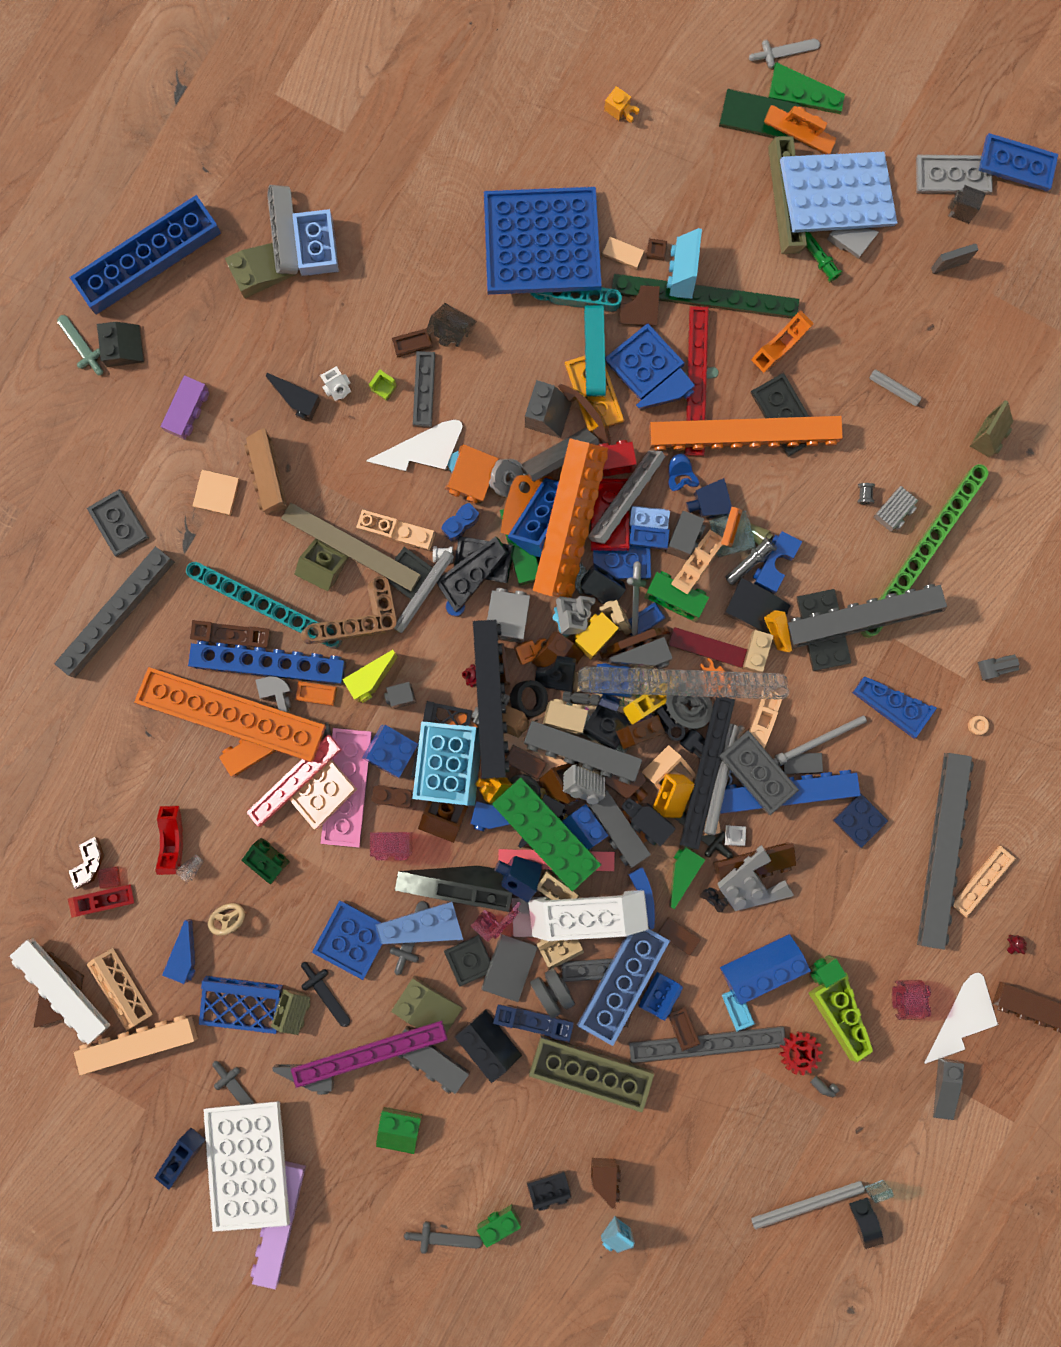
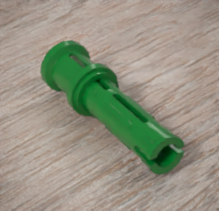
M805 232L806 248L818 262L819 270H823L828 277V282H833L842 275L843 271L837 268L833 262L834 259L827 256L811 233Z

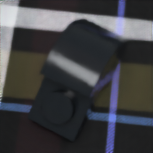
M868 1197L849 1203L864 1248L868 1249L884 1244L877 1215L873 1211Z

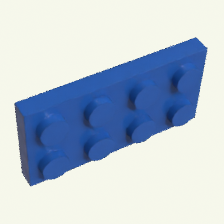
M989 133L985 138L978 171L1048 192L1052 187L1058 154Z

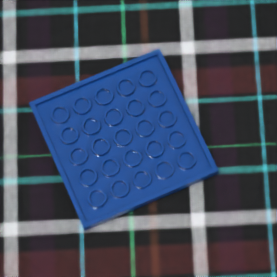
M596 187L484 191L488 295L601 290Z

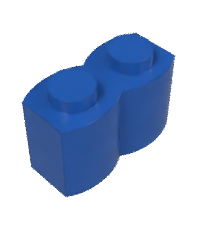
M470 503L463 505L457 511L456 516H452L444 522L441 528L442 532L451 542L458 540L459 536H463L466 529L473 527L478 522L479 512Z

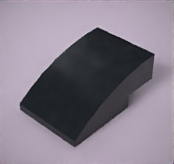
M741 578L724 615L739 621L740 624L753 630L770 634L764 617L775 610L783 611L787 614L791 605L767 590Z

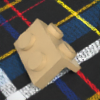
M541 939L540 943L537 944L549 970L584 953L578 939L556 941Z

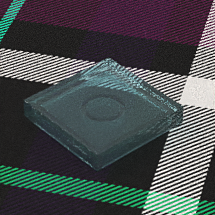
M746 510L742 512L733 546L723 545L717 553L718 557L756 548ZM729 515L709 520L711 530L723 537Z

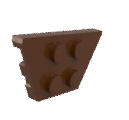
M668 626L653 628L619 641L599 653L602 659L620 652L624 653L636 648V646H642L654 641V639L668 635L670 631Z
M47 952L51 959L81 991L84 975L78 970L71 968V965L67 962L60 960L53 952ZM40 994L34 1027L37 1028L65 1019L60 1013H56L51 1007L52 1003L47 998L44 999Z

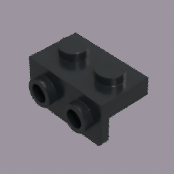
M564 1170L527 1182L534 1210H546L551 1204H565L572 1198Z

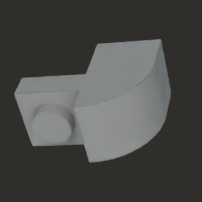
M271 676L257 679L256 685L260 699L265 700L276 697L278 710L290 713L291 701L289 696L286 697L285 695L293 692L290 685L278 677Z

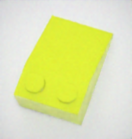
M394 650L342 679L354 700L364 703L372 698L371 694L375 693L398 658Z

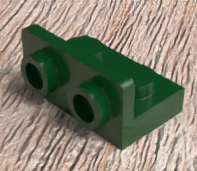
M263 838L258 839L252 844L241 860L270 885L290 863L284 854L278 852Z

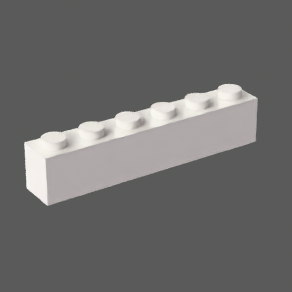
M34 938L25 941L10 955L13 965L26 974L25 978L29 983L36 985L39 989L38 993L52 1003V1009L65 1018L64 1022L67 1026L76 1030L77 1036L82 1042L92 1043L111 1026Z

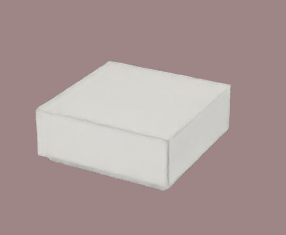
M726 825L725 845L745 846L746 827Z

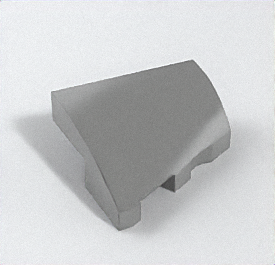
M866 228L833 230L827 240L840 250L844 248L859 259L879 232Z
M560 596L556 599L561 634H577L586 630L588 625L587 619L591 616L592 612H590V609L595 603V598L579 596L577 599Z

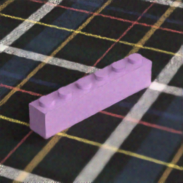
M285 1161L290 1224L261 1229L260 1237H263L262 1244L257 1246L255 1257H258L257 1265H253L251 1277H254L253 1285L276 1289L279 1283L306 1168L305 1165Z

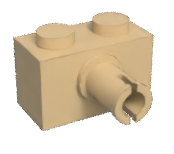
M549 870L541 877L537 890L551 900L574 899L579 895V892L576 890L572 892L558 876Z

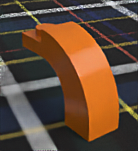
M799 311L778 335L755 354L751 361L765 373L806 335V332L814 323L802 311Z

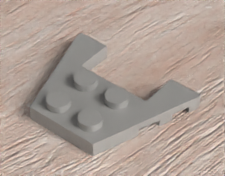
M762 845L756 849V854L752 857L748 856L744 860L745 863L740 868H734L717 883L719 889L735 911L794 896L785 880L766 889L754 871L771 862L769 855Z

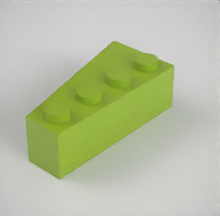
M847 975L828 988L820 985L808 992L849 1060L858 1062L872 1053L873 1049L866 1028L863 1026L860 1017L861 1013L859 1008H857L855 996Z

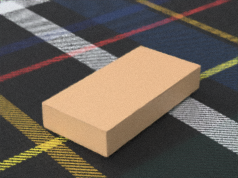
M609 237L602 256L637 270L644 250Z

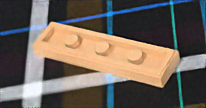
M998 846L956 896L953 907L967 918L1016 858L1002 846Z

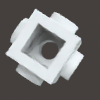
M337 366L320 375L325 383L323 386L325 393L328 397L331 395L335 401L345 398L351 392L348 386L351 382L346 374H341Z

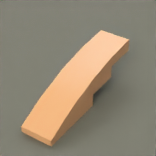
M709 530L686 561L681 571L674 578L671 585L688 595L723 546L721 544L723 537Z

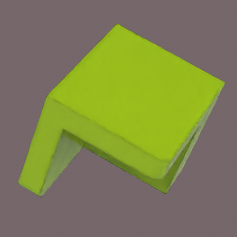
M379 369L369 383V387L372 392L387 401L397 387L395 379Z

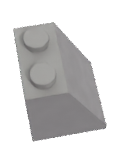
M497 588L496 591L492 590L487 620H497V624H501L502 635H498V640L524 642L530 596L527 595V592L515 591L514 594L508 593V590L503 588Z

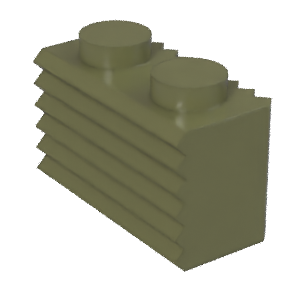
M283 989L271 1027L281 1033L299 1035L300 1030L304 1026L305 1013L310 1008L311 997L301 992Z

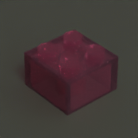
M412 832L370 833V857H375V860H388V856H394V860H407L408 856H412Z

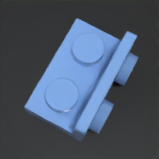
M631 505L630 525L668 529L670 510Z

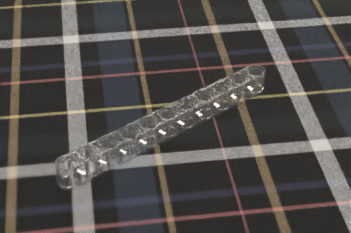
M582 667L578 671L579 689L590 693L784 699L789 695L787 677L779 673Z

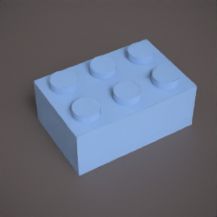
M330 209L292 214L298 267L301 275L339 272L333 217Z

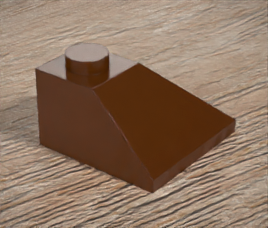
M553 631L532 663L537 667H547L555 662L557 656L575 658L577 665L584 653L561 633Z
M568 763L551 768L539 778L548 796L567 804L582 800L563 792V774L572 766Z

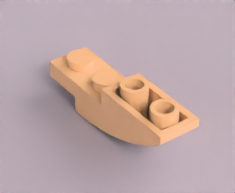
M362 510L356 527L412 547L416 546L426 550L431 549L436 534L433 530L404 523L397 519Z
M764 691L752 726L749 729V732L764 749L783 697L768 691Z

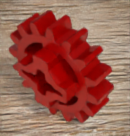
M797 1031V1036L790 1033V1039L784 1038L786 1044L780 1045L784 1050L779 1055L784 1057L781 1063L787 1064L785 1069L789 1071L792 1069V1073L796 1075L799 1071V1074L804 1076L805 1071L811 1074L812 1067L818 1068L816 1062L822 1061L818 1058V1055L823 1054V1052L818 1050L821 1044L818 1042L814 1043L816 1037H810V1034L807 1032L802 1034V1032ZM804 1040V1042L802 1041L800 1044L795 1043L797 1041ZM797 1049L802 1050L801 1052L804 1057H800V1053Z

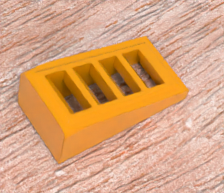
M775 610L765 616L764 620L770 634L774 635L773 641L777 650L790 652L792 647L786 613Z

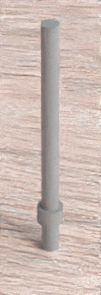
M863 715L784 754L779 753L775 755L773 760L779 766L786 764L787 760L866 723L867 720Z

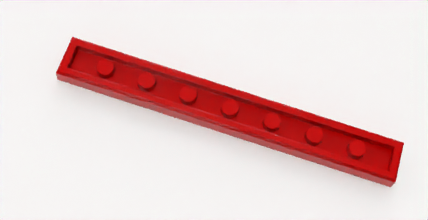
M689 307L687 376L695 385V389H693L694 393L687 399L686 421L706 420L709 307ZM685 447V455L704 457L705 447L702 450H693L692 447Z

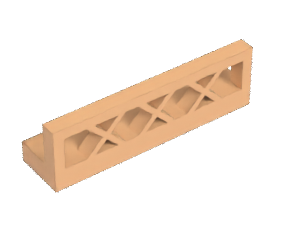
M113 948L87 964L126 1031L153 1015ZM110 955L114 961L113 967L106 966L103 958ZM115 973L123 976V984L115 981ZM125 989L132 991L134 995L132 1001L125 998ZM135 1006L141 1007L145 1013L139 1019L134 1013Z

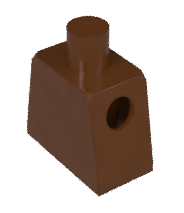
M640 769L635 783L630 782V785L620 782L619 777L613 775L611 778L605 777V784L625 799H628L633 794L641 802L649 795L641 787L647 780Z

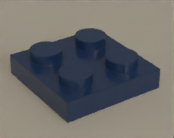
M861 793L860 796H856L833 819L859 848H862L888 822Z

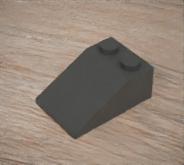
M665 637L610 657L608 663L615 666L646 669L657 668V670L668 667L670 665L669 662L673 658Z

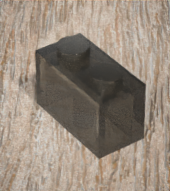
M964 185L962 190H957L955 196L951 199L948 206L951 210L948 216L969 224L980 210L986 193Z

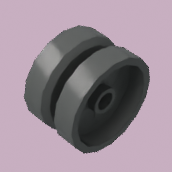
M553 967L545 972V978L549 985H546L540 977L530 981L533 990L551 1019L561 1014L557 1001L566 1010L576 1005L570 995L571 992L568 986Z

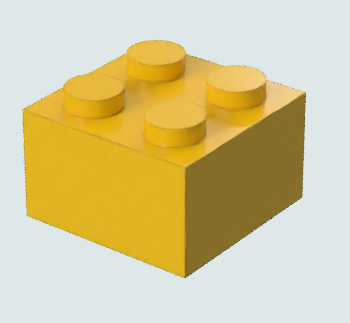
M602 612L599 616L595 614L588 621L586 630L575 635L574 639L576 640L574 644L591 660L616 634L619 628Z

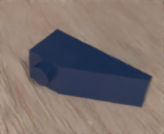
M190 1128L177 1141L154 1178L170 1190L198 1153L206 1139Z

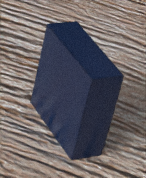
M602 694L599 705L617 711L621 700L611 695Z

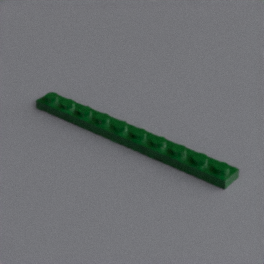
M620 274L613 275L612 289L618 290L622 296L636 297L639 293L640 285L660 286L659 301L791 319L798 313V298L695 285L692 299L669 296L670 288H667L668 281Z

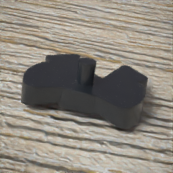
M709 887L703 890L700 897L714 906L717 912H722L729 904L725 897L718 899L719 895L715 894L716 889Z

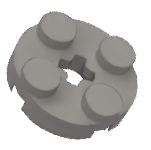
M515 459L496 461L491 472V479L489 480L490 487L498 495L508 497L515 477L525 475L523 474L522 464ZM508 473L509 477L511 478L510 481H506V475H508ZM525 482L519 484L520 491L523 490Z

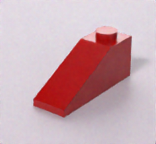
M130 884L68 898L71 918L134 904V898Z

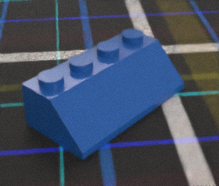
M544 478L508 535L511 541L530 555L541 558L559 481Z
M790 934L720 967L730 991L739 1005L811 971L803 953Z

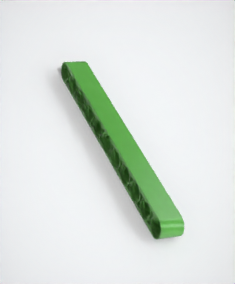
M975 465L966 473L878 600L885 599V596L889 593L905 594L904 592L910 589L988 477V469L984 465ZM974 471H978L980 473V479L974 476ZM963 486H967L970 489V494L964 492ZM953 501L959 504V509L953 507ZM942 516L948 518V525L942 522ZM931 532L938 534V540H934L931 537ZM921 547H925L927 549V555H923L921 553ZM910 562L917 565L916 571L911 570ZM900 577L906 580V586L899 584ZM883 627L875 628L873 633L863 631L861 634L866 638L877 635Z

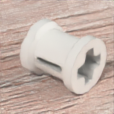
M433 546V563L438 561L445 550L453 554V547L437 548V546Z

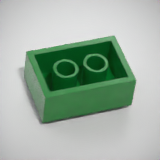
M663 571L661 573L656 572L644 598L696 622L709 599L706 596V592L696 588L695 590L692 589L687 595L671 585L673 579H671L672 576Z

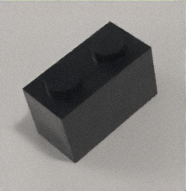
M593 563L581 580L582 591L589 596L594 595L603 605L608 601H618L626 591L623 581Z

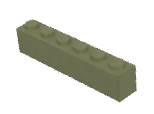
M793 136L775 137L769 144L768 151L781 254H799L807 246L805 232H792L780 164L782 157L796 156Z

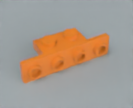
M771 105L764 120L765 124L789 136H793V138L826 155L831 153L836 141L834 136L824 132L827 122L823 121L819 116H813L801 107L794 106L787 113Z

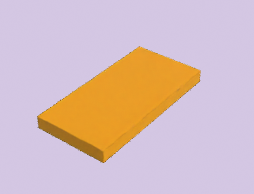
M585 356L566 361L565 367L572 387L586 396ZM605 366L606 396L588 398L601 412L607 427L623 423L624 418ZM577 399L586 428L592 433L598 425Z

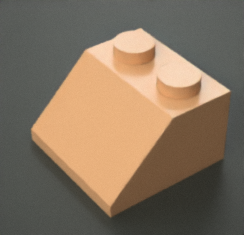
M669 745L642 771V774L658 791L666 774H682L692 782L696 778L695 772L683 757Z

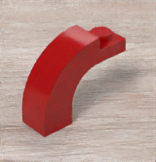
M160 806L157 816L160 850L155 870L156 875L176 874L178 867H181L183 852L182 818L179 806Z

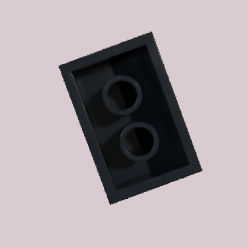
M485 1009L455 1034V1038L492 1084L508 1071L522 1054L501 1027L493 1024L494 1018Z

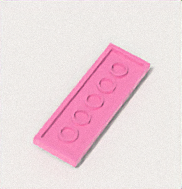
M333 728L332 737L342 750L332 760L357 790L323 824L321 844L360 847L369 762L362 757L371 743L372 732Z

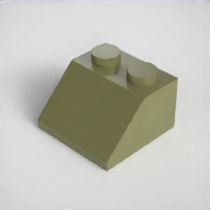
M314 539L299 557L294 575L321 589L329 591L338 579L348 556Z

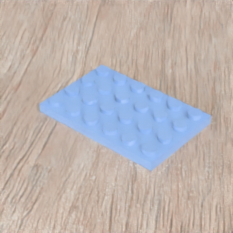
M885 152L786 156L780 159L793 233L890 227L897 224Z

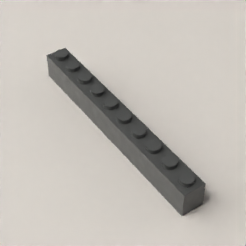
M944 753L917 945L945 950V946L949 943L947 930L952 922L950 909L955 901L953 888L957 885V876L955 874L956 868H959L960 865L958 852L963 844L961 831L964 830L966 823L963 817L964 811L968 808L966 796L971 787L969 775L974 767L972 756Z

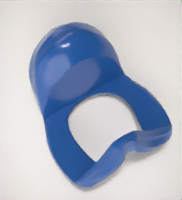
M684 454L675 455L669 462V488L672 491H677L685 484L690 487L699 486V480L692 471L689 458ZM681 475L691 478V480L684 478L679 484L675 483V478Z

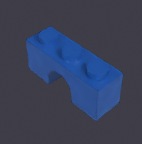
M783 531L779 535L775 534L772 539L777 550L772 551L765 557L762 568H758L753 576L756 579L755 585L772 594L777 592L785 576L777 571L775 560L777 558L793 560L802 543L801 540Z

